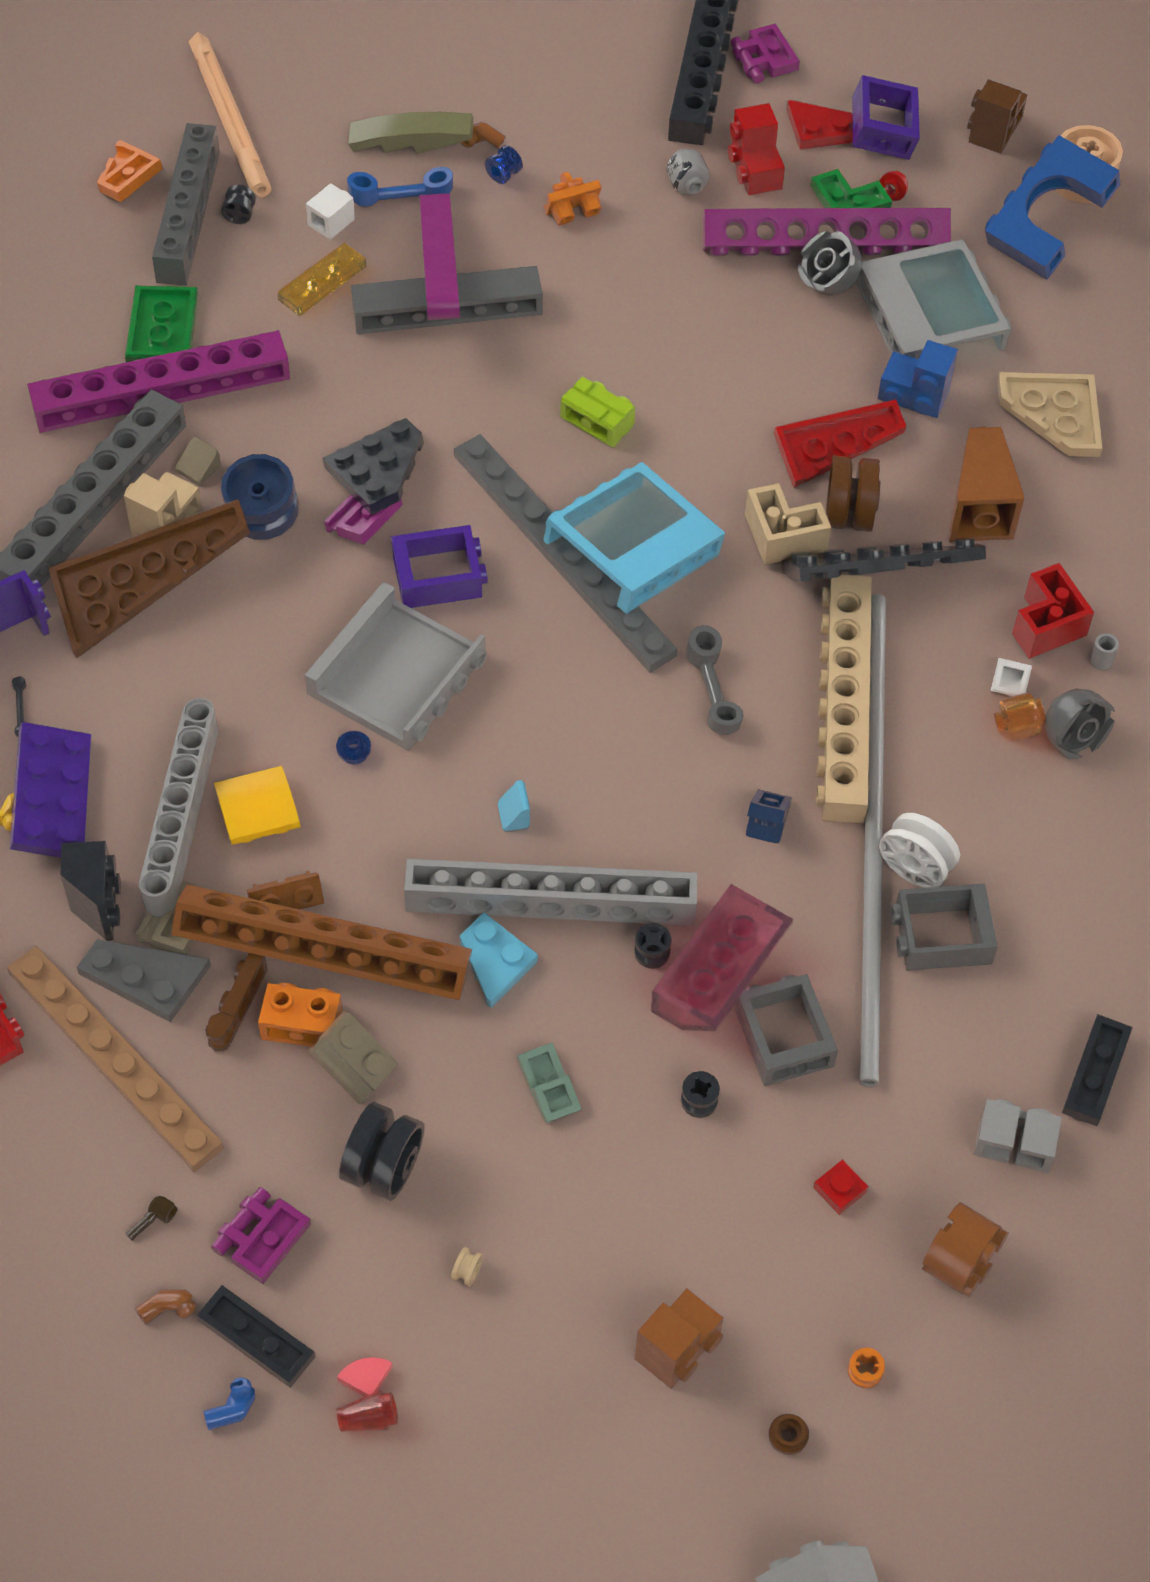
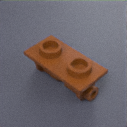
M309 870L305 871V874L284 878V882L278 883V880L260 885L253 884V888L247 889V895L250 899L299 910L324 904L319 873L310 874Z

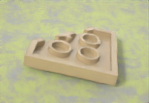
M999 372L997 382L1000 406L1067 456H1101L1103 448L1094 374Z

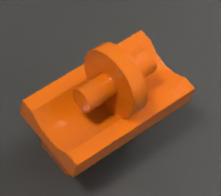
M563 172L560 175L561 183L552 185L553 193L547 195V204L544 205L546 215L553 214L559 226L574 220L575 214L572 209L574 207L581 206L585 217L598 215L601 210L599 198L602 189L599 180L584 184L582 177L573 179L569 172Z

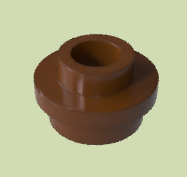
M780 1415L770 1425L769 1441L773 1448L782 1454H797L808 1443V1426L797 1415ZM785 1430H790L795 1434L796 1438L793 1441H786L781 1436V1433Z

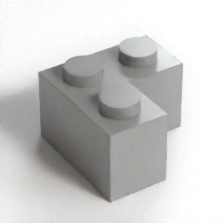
M823 1541L807 1543L799 1548V1555L771 1562L768 1565L770 1570L755 1578L756 1582H879L867 1546H849L847 1541L837 1542L832 1545H824Z

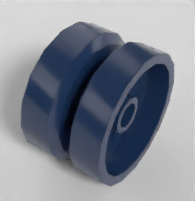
M251 454L238 459L228 467L222 477L221 494L225 504L239 499L250 530V534L246 537L254 540H269L282 535L293 526L298 516L299 501L295 491L293 476L285 463L279 458L267 454Z

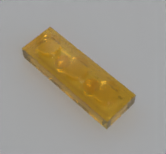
M344 242L277 292L278 301L300 317L366 268V258Z

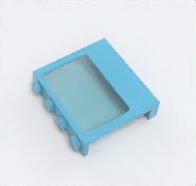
M641 462L631 469L623 470L619 476L611 481L601 483L586 496L576 498L566 508L554 511L546 521L543 541L546 544H550L561 536L568 540L621 587L617 606L627 614L717 557L721 550L725 532L647 465Z

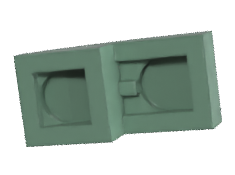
M553 1042L517 1056L527 1085L546 1123L582 1110L569 1075H565Z

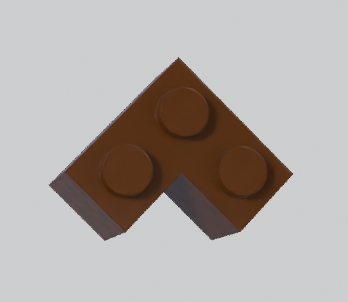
M988 79L982 90L977 89L971 103L975 111L972 112L967 124V129L971 130L969 143L1002 154L1024 115L1028 94Z

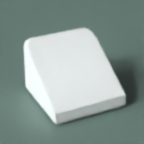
M998 658L991 691L1024 699L1032 665Z

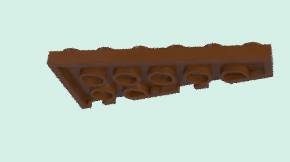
M239 499L49 567L72 652L76 658L80 657L250 534Z

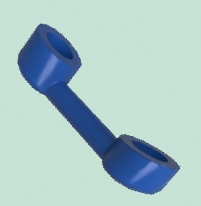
M436 167L424 175L423 183L384 188H378V182L372 175L365 172H354L347 177L348 193L353 197L355 204L364 207L372 206L378 200L450 193L453 189V172L447 167Z

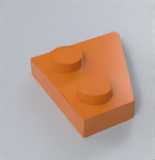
M119 140L115 145L117 153L114 158L108 159L105 165L106 170L101 173L97 185L101 193L122 202L160 172L163 167L159 158Z

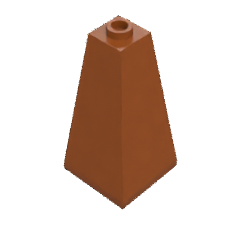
M982 426L969 428L949 529V542H955L956 539L975 538V541L1014 539L1024 503V493L1002 427Z

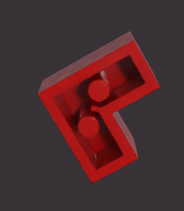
M770 103L735 109L734 122L730 123L732 144L728 145V157L731 163H735L739 184H744L748 196L783 189L785 166L776 147L778 122Z
M1060 563L1031 573L1024 599L1029 606L1018 610L1012 635L1029 659L1086 637L1094 615V611Z

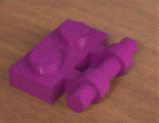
M776 23L749 30L748 40L742 41L739 36H736L730 41L733 47V55L738 61L743 63V71L746 76L752 78L756 84L764 80L765 77L762 71L768 70L772 78L799 70L800 61ZM757 53L759 57L753 58L751 54Z
M259 1187L251 1197L246 1196L239 1205L241 1210L230 1223H224L217 1232L219 1237L211 1245V1249L218 1255L223 1256L231 1246L237 1247L238 1249L231 1257L232 1263L264 1284L309 1228L311 1221L309 1217L281 1198L275 1202L271 1209H268L264 1205L271 1195L267 1190ZM252 1219L260 1221L249 1236L243 1233Z

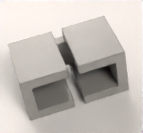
M987 1099L980 1119L974 1155L1007 1163L1010 1150L1012 1151L1016 1129L1019 1127L1021 1128L1015 1165L1049 1173L1055 1158L1062 1117L1052 1115L1048 1110L1041 1108L1028 1109L1027 1112L1021 1111V1107L1015 1106L1008 1100Z

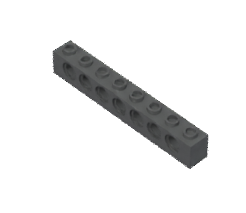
M152 389L143 399L138 400L126 418L116 424L114 431L96 446L92 455L84 463L77 466L70 479L64 485H60L57 488L54 496L47 504L36 511L33 519L24 529L19 530L15 534L13 541L0 552V581L25 570L31 581L37 579L42 587L51 577L48 568L66 561L120 501L127 487L131 483H135L142 473L147 471L186 427L183 405Z

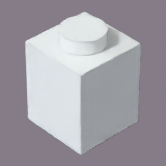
M330 183L306 203L308 226L331 240L355 220L353 197L345 190H340Z

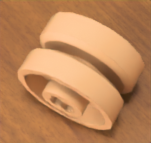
M1082 125L1070 128L1061 135L1068 141L1119 169L1123 149L1120 141L1113 133L1101 127ZM1066 189L1056 190L1059 195L1070 201L1093 203L1073 191Z

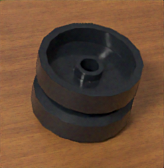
M374 1101L368 1104L358 1118L347 1141L341 1159L339 1178L358 1188L370 1181V1190L373 1194L392 1201L403 1189L411 1174L422 1145L425 1124L407 1115H403L394 1121V1112L391 1108Z

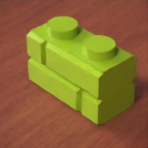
M582 376L573 385V388H570L562 396L560 417L614 448L622 439V436H625L635 423V406H633L628 398L624 396L618 397L607 391L602 383L598 381L592 382Z

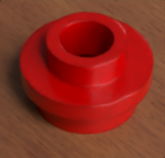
M899 171L887 172L879 180L892 201L903 199L908 192V180Z

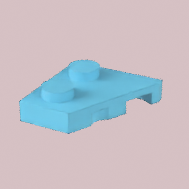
M486 913L479 916L460 935L461 946L472 949L470 959L471 970L476 981L478 980L484 993L486 1004L490 1008L538 962L537 953Z

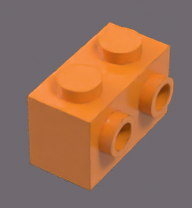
M267 983L258 1020L261 1040L313 1047L318 1042L319 1037L342 1013L341 994L326 988L311 990L298 988L291 983H280L278 985Z

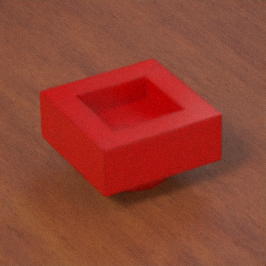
M843 1159L818 1178L813 1186L838 1215L865 1195L869 1187Z

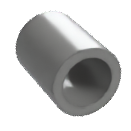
M1104 633L1096 638L1090 656V663L1094 668L1107 670L1112 667L1119 647V641L1114 635Z

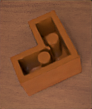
M686 1288L670 1307L663 1302L637 1331L635 1360L672 1389L679 1380L686 1382L698 1367L696 1360L704 1351L711 1353L723 1338L721 1329L724 1317Z

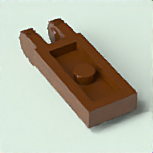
M249 953L246 960L242 959L239 961L234 973L235 982L231 990H226L221 997L219 1003L220 1013L212 1015L208 1025H206V1036L209 1037L208 1044L215 1052H224L228 1046L230 1047L229 1043H232L268 971L265 956Z

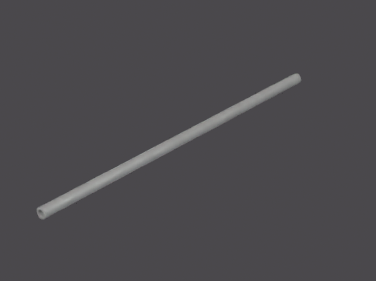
M879 594L871 596L868 807L865 816L860 1084L865 1087H875L879 1084L882 855L879 844L880 839L883 837L886 598Z

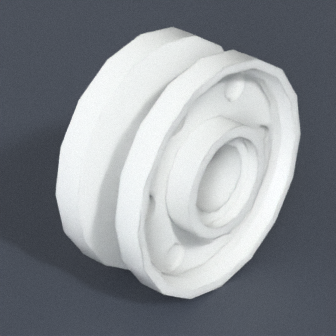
M903 813L897 817L892 825V829L883 835L879 844L881 855L888 866L906 881L922 888L939 887L947 878L948 872L958 864L961 855L959 847L950 833L940 824L917 813Z

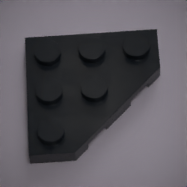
M404 418L323 457L324 467L373 515L401 500L404 493L402 488L404 482L409 480L415 466L416 453L421 451L424 444L423 436L419 429L407 418Z

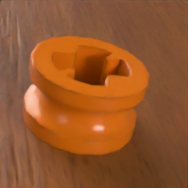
M866 1347L856 1350L850 1358L847 1369L852 1383L861 1388L876 1386L884 1373V1358L878 1351ZM861 1361L865 1365L872 1362L874 1364L872 1373L875 1374L872 1375L868 1371L863 1374L858 1372L860 1366L858 1362Z

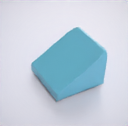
M523 780L516 781L498 801V809L504 831L526 829L530 825V807Z

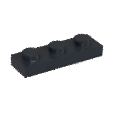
M1097 1014L1064 1104L1063 1114L1098 1126L1133 1027Z
M223 1285L220 1286L197 1314V1319L200 1323L289 1388L294 1385L315 1358V1352Z

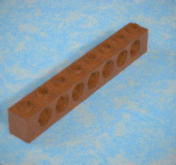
M188 884L176 902L171 932L173 936L459 1001L466 982L472 954L471 948Z

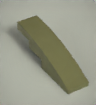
M442 111L408 112L377 116L350 122L348 145L353 152L381 145L385 153L413 146L417 154L471 140L473 138L474 117L471 113Z

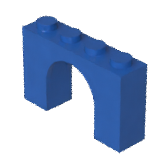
M1058 135L1053 143H1048L1043 148L1036 165L1026 170L1022 177V183L1016 191L1012 190L1007 195L997 215L993 214L987 221L985 226L987 243L1048 280L1066 256L1064 242L1032 223L1028 217L1032 204L1046 192L1066 189L1081 195L1103 208L1121 185L1119 170Z

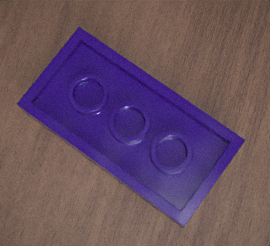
M27 722L21 723L18 735L10 850L61 858V843L85 842L91 734Z

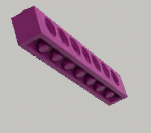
M951 208L704 209L702 214L703 251H710L712 256L728 255V250H741V255L744 256L759 255V250H771V255H789L790 250H803L810 239L819 234V227L822 225L830 226L833 232L837 233L839 231L845 234L856 244L859 250H863L864 255H879L881 250H893V254H899L951 242ZM732 225L738 226L742 230V238L739 240L730 239L726 233L727 227ZM762 225L770 227L773 237L769 240L761 239L757 234V228ZM792 225L799 226L803 230V238L800 240L792 239L788 234V227ZM859 225L862 227L864 238L860 240L854 239L849 233L850 226ZM882 225H889L894 229L895 236L893 239L882 237L880 233ZM912 225L923 227L925 230L924 239H916L912 236Z
M277 330L27 383L38 430L39 433L127 415L133 410L136 402L143 399L151 389L177 403L289 380L290 371L280 331Z

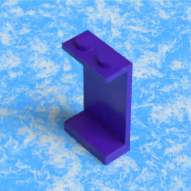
M25 570L0 581V632L32 617L43 636L50 633L47 619L51 618L49 610L42 600L46 596L38 580L31 581Z

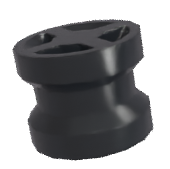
M244 185L230 186L227 189L226 200L221 208L222 215L234 224H245L251 219L256 195L249 187Z
M648 923L640 927L636 933L634 949L635 958L639 964L651 969L660 968L666 964L670 957L672 942L669 930L658 923ZM650 947H652V948H655V947H656V948H658L659 950H648V949H649Z
M697 1071L685 1078L682 1086L681 1104L687 1114L692 1117L703 1118L711 1115L716 1110L720 1086L715 1076L708 1072ZM698 1088L708 1092L704 1094L703 1092H699Z

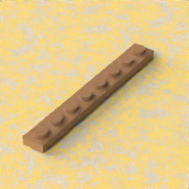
M37 946L7 967L9 975L193 1172H196L224 1149L223 1142Z

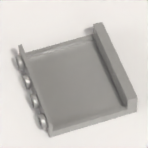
M383 582L305 674L306 691L309 696L409 751L416 741L420 742L425 738L432 721L445 713L449 700L455 693L459 694L465 688L468 677L474 669L479 670L487 658L485 636L480 634L475 642L461 636L397 601L395 598V587Z

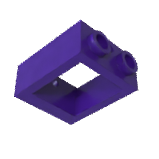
M862 75L852 96L853 147L909 160L920 139L918 88ZM870 103L904 111V127L870 119Z
M470 525L391 536L392 556L402 604L410 608L482 598V584L488 583L485 563L479 564L478 557H482L479 537L473 538ZM465 550L470 573L414 581L409 558Z

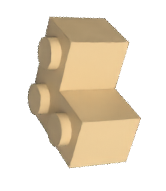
M165 472L159 480L142 473L135 483H131L127 487L124 494L132 537L196 515L202 509L199 487L169 472Z
M779 483L747 491L745 516L764 565L789 560L792 553L811 552V555H815L828 550L831 525L821 502L789 509Z

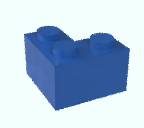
M927 340L919 359L893 351L881 377L877 399L885 402L896 399L900 407L938 418L950 391L958 349Z

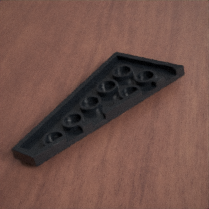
M975 538L956 539L955 545L942 546V541L923 542L922 548L910 549V544H894L889 546L890 551L877 549V547L857 548V554L844 552L843 549L824 551V557L811 555V552L792 553L791 559L782 560L783 574L799 582L811 581V575H814L816 578L829 579L841 576V572H848L849 575H861L905 569V563H907V566L926 567L932 566L934 561L939 560L940 563L986 559V548L984 545L975 544Z

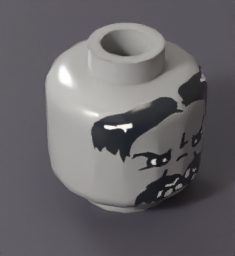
M693 149L678 150L672 155L666 166L672 186L680 194L690 195L700 192L710 178L709 169L703 156Z

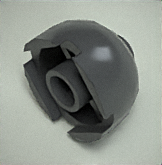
M824 231L811 238L801 252V255L804 256L802 266L798 264L801 280L814 291L829 296L844 293L856 283L862 271V257L859 248L851 239L839 231L837 233Z
M1077 688L1069 690L1055 698L1050 704L1044 722L1047 738L1068 759L1082 758L1078 752L1087 747H1090L1091 752H1094L1109 736L1115 721L1110 717L1111 711L1115 712L1114 707L1092 690Z

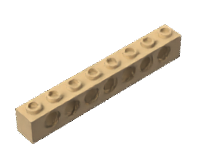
M841 575L837 578H830L829 587H823L822 607H828L827 614H822L821 634L827 635V642H821L820 662H826V670L820 671L819 690H825V698H820L818 718L825 719L824 727H819L818 748H824V756H818L817 777H823V786H817L816 807H822V821L864 824L868 807L872 577ZM838 752H843V753H846L847 755H842V754H839ZM838 781H841V782H845V783H847V784H840V783H837V782H838Z

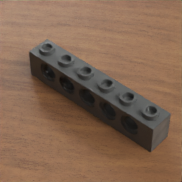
M186 124L152 255L156 283L187 286L220 154L217 126Z

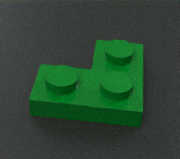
M839 169L811 177L810 186L824 208L892 207V200L879 181L851 189Z

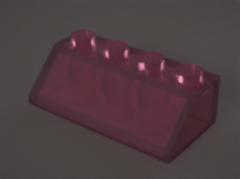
M730 884L653 989L651 1012L681 1030L715 1032L790 928L793 919Z

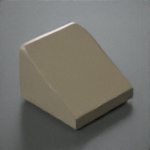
M195 436L189 442L177 462L175 471L200 486L221 466L219 451Z

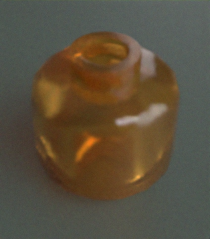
M1026 692L1004 698L1000 701V712L994 713L999 733L1006 732L1007 737L1011 741H1019L1041 734L1046 716L1040 698L1035 699L1031 693Z

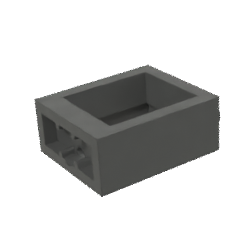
M985 884L899 890L896 904H891V920L893 926L898 925L900 936L896 938L897 954L899 958L904 957L906 971L989 965L993 963L998 946ZM967 910L974 944L916 948L910 914Z
M807 974L797 977L794 975L784 976L775 983L764 986L751 985L737 993L735 1012L764 1086L834 1067L838 1049ZM801 997L818 1042L771 1054L754 1010Z

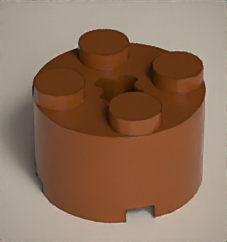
M960 1202L947 1217L953 1223H947L944 1229L940 1228L925 1255L922 1263L924 1266L921 1269L960 1294L970 1297L978 1283L982 1284L993 1265L989 1261L994 1252H999L1009 1232Z

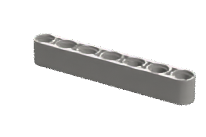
M194 698L188 701L183 708L139 880L144 907L147 912L156 917H161L170 912L176 904L218 736V724L214 706L211 701L205 698Z

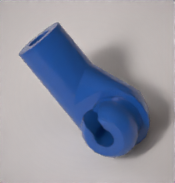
M242 1377L235 1379L230 1384L231 1393L225 1405L204 1410L208 1430L240 1422L246 1417L255 1400V1389L252 1387L250 1380Z

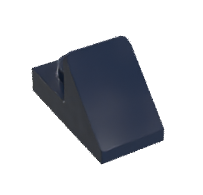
M758 789L750 802L747 814L749 820L746 835L775 844L779 843L792 797Z

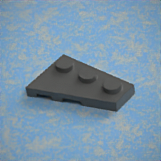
M97 939L77 966V971L79 975L171 1023L211 967V963L208 958Z

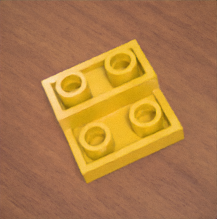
M282 766L214 783L216 796L231 845L248 843L258 838L286 833L289 830L301 827Z

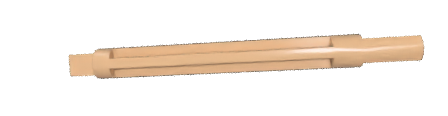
M197 32L188 41L249 188L261 198L266 197L272 188L210 41L206 36Z

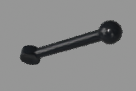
M21 676L15 677L12 680L13 689L16 691L17 726L14 729V734L17 737L20 725L24 722L23 690L26 688V681Z

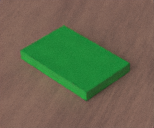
M135 285L125 352L126 362L192 349L199 295L198 287Z

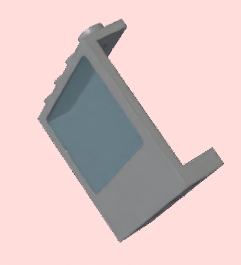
M963 239L862 262V271L856 281V285L891 355L894 351L915 358L916 354L922 353L927 340L951 347L993 337L999 351L1006 349L1008 336L1012 332L1011 323L1007 317L1003 316L997 296L995 294L992 295L985 273L980 272L976 264L974 252L968 249Z

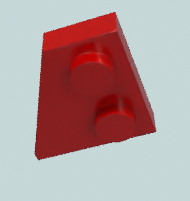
M794 100L787 101V112L799 149L853 143V117L851 112Z

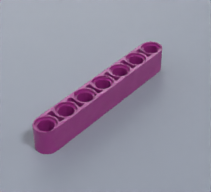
M450 193L419 195L428 320L460 318Z

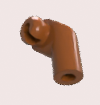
M480 122L473 124V138L463 141L461 144L471 148L476 143L487 141L499 149L506 136L487 123Z
M165 1289L153 1295L136 1307L135 1310L146 1325L166 1310H175L179 1317L186 1318L195 1312L196 1303L191 1299L193 1295L187 1290Z

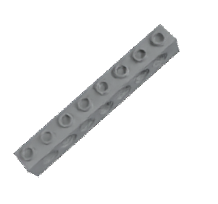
M407 859L404 885L406 912L465 915H482L486 913L488 916L694 926L697 905V873Z

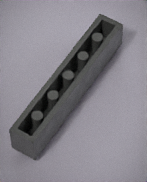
M529 266L457 274L460 318L428 320L425 277L351 285L356 333L367 334L543 315V292L538 267Z

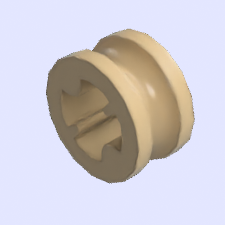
M464 1247L456 1259L451 1279L457 1281L461 1278L464 1280V1285L470 1287L481 1268L484 1254L478 1252L476 1255H473L470 1252V1248Z

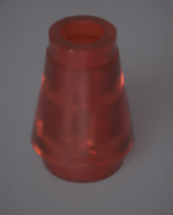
M379 1390L336 1410L341 1432L387 1431L390 1426L398 1424L397 1406L392 1392L383 1394L382 1390Z

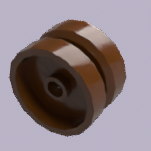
M833 455L826 504V515L831 528L843 529L847 523L849 509H853L852 525L854 529L872 532L880 498V460L862 458L858 463L856 478H852L853 463L850 457Z

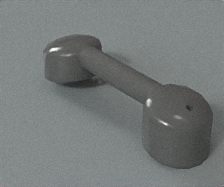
M701 625L691 631L686 647V655L688 660L694 666L700 668L712 705L707 717L708 726L714 732L729 735L739 730L744 717L743 710L737 704L724 700L715 672L714 664L717 663L722 648L721 635L715 628Z

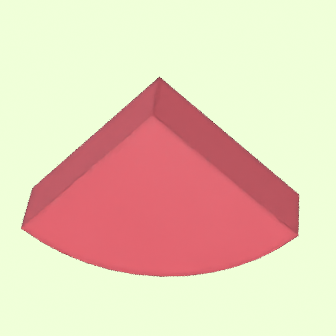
M375 1357L359 1359L346 1366L337 1376V1380L372 1401L393 1367L392 1362Z

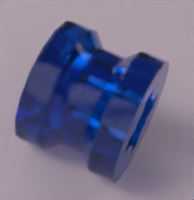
M504 145L498 149L497 155H491L486 159L485 168L495 182L505 184L510 180L511 174H517L522 170L523 162L514 148Z

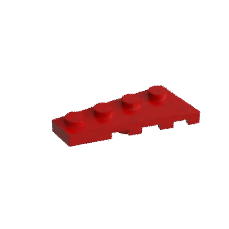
M895 399L777 426L773 434L793 488L829 471L833 455L848 456L850 459H853L903 434L907 426Z

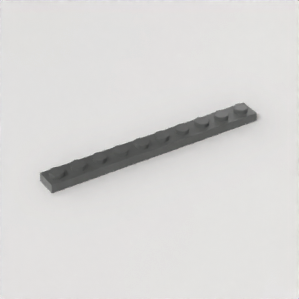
M481 434L454 448V457L650 673L677 657V648L639 606L627 614L617 606L621 587L568 540L561 536L550 544H546L543 541L546 521L552 514V511Z

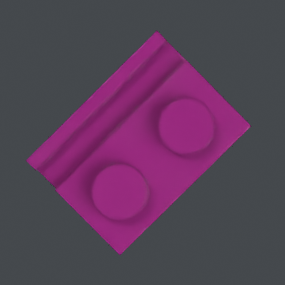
M350 495L324 521L326 531L329 533L336 531L338 536L364 545L403 505L402 499L371 515Z

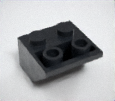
M106 841L61 843L60 875L71 912L106 941L114 940V926H120L119 904H116V895L121 894L120 873H116L115 855H109Z

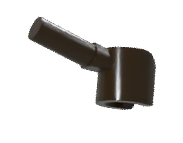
M164 1196L155 1197L151 1201L148 1213L144 1215L145 1217L132 1227L126 1235L131 1241L134 1240L156 1218L166 1224L169 1223L178 1211L177 1206Z

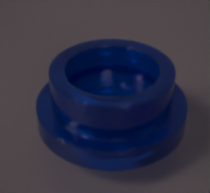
M346 732L337 740V754L348 764H360L366 760L371 752V741L362 732ZM352 744L358 745L357 747H349Z

